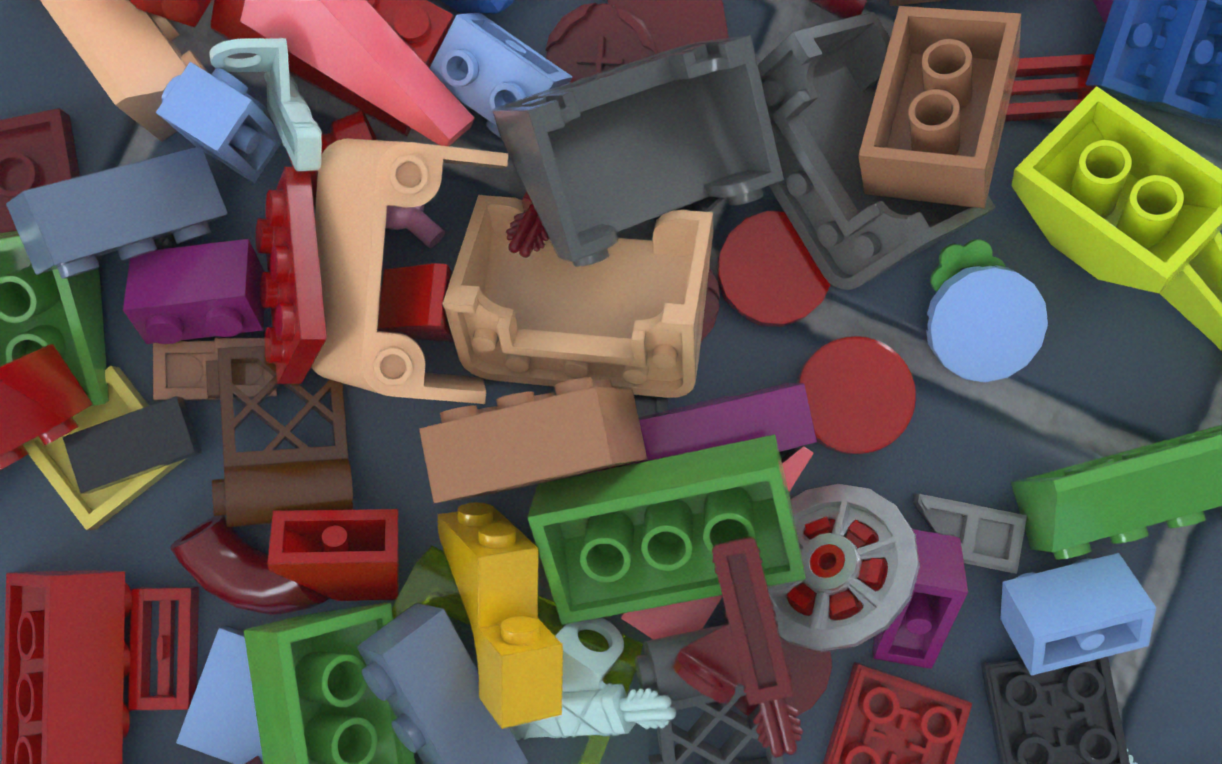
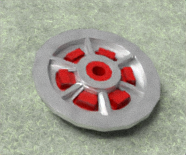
M843 484L805 490L790 499L806 579L767 586L770 599L774 604L773 611L776 612L775 619L778 621L779 636L789 644L824 652L856 647L888 629L911 600L920 568L916 536L898 507L871 489Z

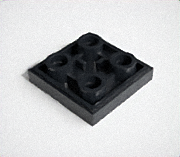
M1021 657L981 663L1000 764H1130L1108 657L1032 676Z

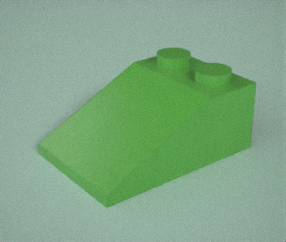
M18 231L0 233V367L53 343L93 405L91 406L105 404L109 401L108 384H106L105 370L107 368L101 283L98 268L66 279L61 278L58 269L36 275Z

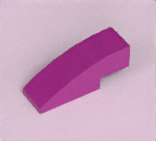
M784 383L736 396H723L640 417L639 422L647 460L626 465L770 435H776L779 452L816 443L817 439L805 384Z

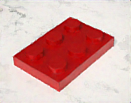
M284 167L277 189L268 190L266 218H258L256 224V249L259 254H266L268 272H262L260 299L263 308H271L272 327H267L265 332V357L267 363H276L277 384H302L326 342L327 336L310 171H296L294 167Z

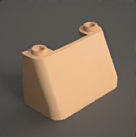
M478 195L443 301L457 354L466 370L480 378L493 381L553 387L561 382L585 377H592L593 381L611 379L613 388L633 389L634 395L678 398L687 395L694 389L699 363L713 238V212L676 210L662 214L656 220L652 237L653 241L618 238L617 243L608 248V258L591 265L576 267L573 265V262L560 259L557 256L550 239L544 241V248H540L538 252L533 249L531 255L527 258L521 257L519 252L511 253L508 249L511 240H507L508 234L506 230L511 228L510 223L515 221V215L527 211L523 209L522 200L514 197Z

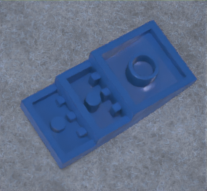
M1114 0L1085 85L1093 88L1097 86L1104 92L1133 102L1222 128V0Z

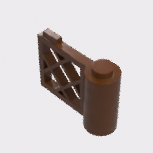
M265 346L218 348V360L206 361L208 399L220 398L224 458V479H212L214 516L226 515L227 527L270 524L272 523L273 511L353 510L352 475L347 448L343 383L329 379L314 396L299 384H283L306 403L284 427L259 406L279 385L277 384L276 365L266 361ZM258 363L274 377L253 399H250L232 384L231 364ZM329 392L331 411L320 402ZM233 397L245 406L235 418ZM312 410H315L332 425L334 446L308 447L291 432ZM252 413L278 434L263 451L236 452L235 430ZM284 440L294 447V449L276 450Z

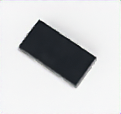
M178 396L62 437L81 494H90L202 453L184 398Z

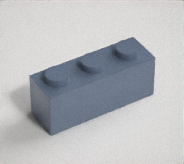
M201 146L25 190L6 203L35 274L38 275L58 269L62 279L99 268L100 266L96 259L98 256L117 251L121 261L157 250L154 240L173 234L176 243L180 244L211 233L208 223L228 214Z
M415 603L356 646L367 665L362 669L364 680L379 699L388 701L397 717L392 721V727L396 735L408 750L413 753L417 751L424 764L528 763L510 728L501 729L479 699L478 670L444 609Z

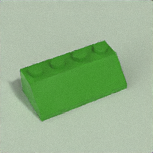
M1222 425L1011 482L1019 512L1022 515H1027L1025 532L1031 550L1053 552L1055 559H1067L1090 553L1092 550L1089 542L1110 537L1112 544L1126 543L1149 536L1146 526L1166 521L1168 528H1179L1205 521V510L1222 506Z
M776 435L539 483L527 517L562 625L722 595L718 575L715 573V563L712 562V549L717 543L748 536L754 537L757 546L760 547L759 554L760 558L762 557L763 559L762 566L767 586L806 579Z
M391 603L300 615L243 630L264 764H415L414 753L404 746L392 727V721L397 717L388 701L379 699L364 680L362 669L367 665L356 647L393 620Z

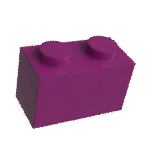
M249 239L155 250L130 259L123 311L146 344H173L180 340L212 336L232 337L239 333L262 331L265 308L261 305L260 280L262 272L265 271Z

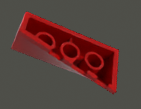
M53 343L0 367V470L29 454L23 445L29 440L39 436L43 444L47 445L79 427L73 416L93 405Z

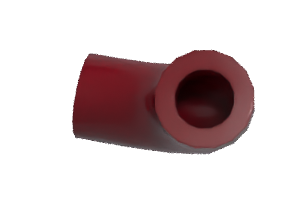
M224 515L215 516L201 523L170 546L171 551L180 564L204 590L239 609L280 615L310 609L330 599L269 571V554L250 546L232 527H227V519Z

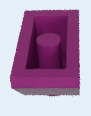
M912 529L916 536L920 568L911 600L890 627L874 637L873 659L932 669L968 594L960 537Z

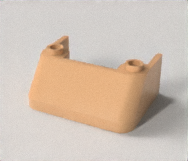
M341 139L333 142L324 150L321 155V168L318 169L315 226L327 340L311 366L318 375L386 396L485 404L486 389L483 378L425 373L424 353L416 341L404 334L377 331L387 205L417 207L429 202L440 188L443 162L503 169L508 165L509 153L413 142Z

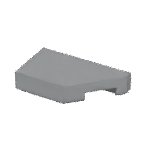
M914 494L913 503L933 533L960 537L965 564L1017 574L1027 515L923 494Z

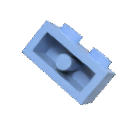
M480 12L456 15L429 68L467 110L471 108L488 120L486 123L488 129L499 137L500 134L493 115V109L567 84L572 79V76Z
M189 62L183 73L174 77L167 84L162 95V104L156 113L196 147L201 146L203 152L255 184L282 143L275 125L263 113L266 109L265 106L247 94L248 87L225 70L215 68L213 73L209 74L197 65Z
M1119 553L1095 559H1081L1071 565L1039 573H1025L1015 579L1003 581L1000 620L1031 676L1149 646L1156 607Z

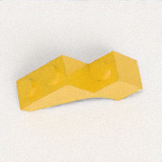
M479 502L466 503L459 506L456 512L438 514L439 539L467 612L474 636L478 663L479 699L501 729L562 715L563 644L538 619V547L490 504Z

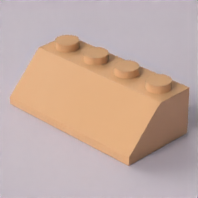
M40 0L119 109L161 142L177 132L176 129L156 113L162 104L163 92L167 84L174 77L183 73L189 62H192L206 72L207 70L191 50L183 55L172 41L180 33L169 19L139 10L129 0Z

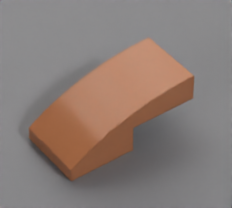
M214 338L215 341H179L173 344L153 343V400L161 402L175 396L184 398V401L220 400V398L208 399L206 361L218 360V348L265 346V338ZM258 363L231 364L232 384L249 398H254L274 377ZM277 388L268 397H276Z

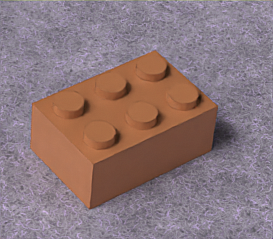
M899 6L858 155L865 194L985 209L1019 62L1020 13Z
M585 377L554 385L556 396L555 393L534 396V392H522L496 399L497 406L477 409V406L473 405L440 412L442 423L419 428L433 502L439 503L485 496L647 460L633 389L613 388L611 379L593 381L592 377Z

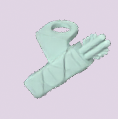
M286 38L234 39L221 42L212 47L209 52L212 66L217 69L221 68L227 72H266L264 80L267 84V110L289 154L294 169L296 171L320 169L322 132L317 122L312 118L311 111L304 97L300 95L294 78L289 74ZM237 53L257 54L245 59L228 58V56Z
M601 617L566 624L555 636L563 644L562 715L509 728L516 740L537 737L567 738L572 736V738H575L576 736L585 735L618 736L619 734H628L636 723L645 729L650 727L656 729L657 726L664 728L665 725L669 724V720L675 718L676 711L673 707H670L672 701L669 696H657V691H652L650 688H647L645 692L643 689H639L637 692L635 689H632L627 696L623 684L612 685V683H609L607 685L603 682L604 676L618 661L624 648V641L619 630L612 623ZM581 630L596 631L606 638L609 649L603 652L592 651L580 642L577 633Z

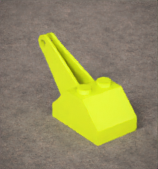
M1096 86L1014 169L1011 186L1053 247L1098 280L1160 294L1222 352V235L1220 233L1222 229V170Z

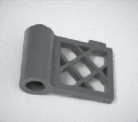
M724 625L645 641V654L635 656L640 689H643L645 692L647 688H650L652 691H657V696H669L672 701L670 707H673L675 710L697 706L705 711L688 732L672 724L671 720H669V724L665 725L664 728L657 726L660 754L648 756L649 764H682L693 751L709 760L707 764H783V756L780 758L774 757L771 754L770 746L766 748V757L745 762L735 758L751 738L758 741L760 735L755 731L758 724L756 725L753 722L760 710V705L747 718L730 710L741 696L746 695L743 685L738 684L735 688V695L730 703L723 704L691 687L672 669V663L680 648ZM722 720L737 730L718 749L703 741V739Z

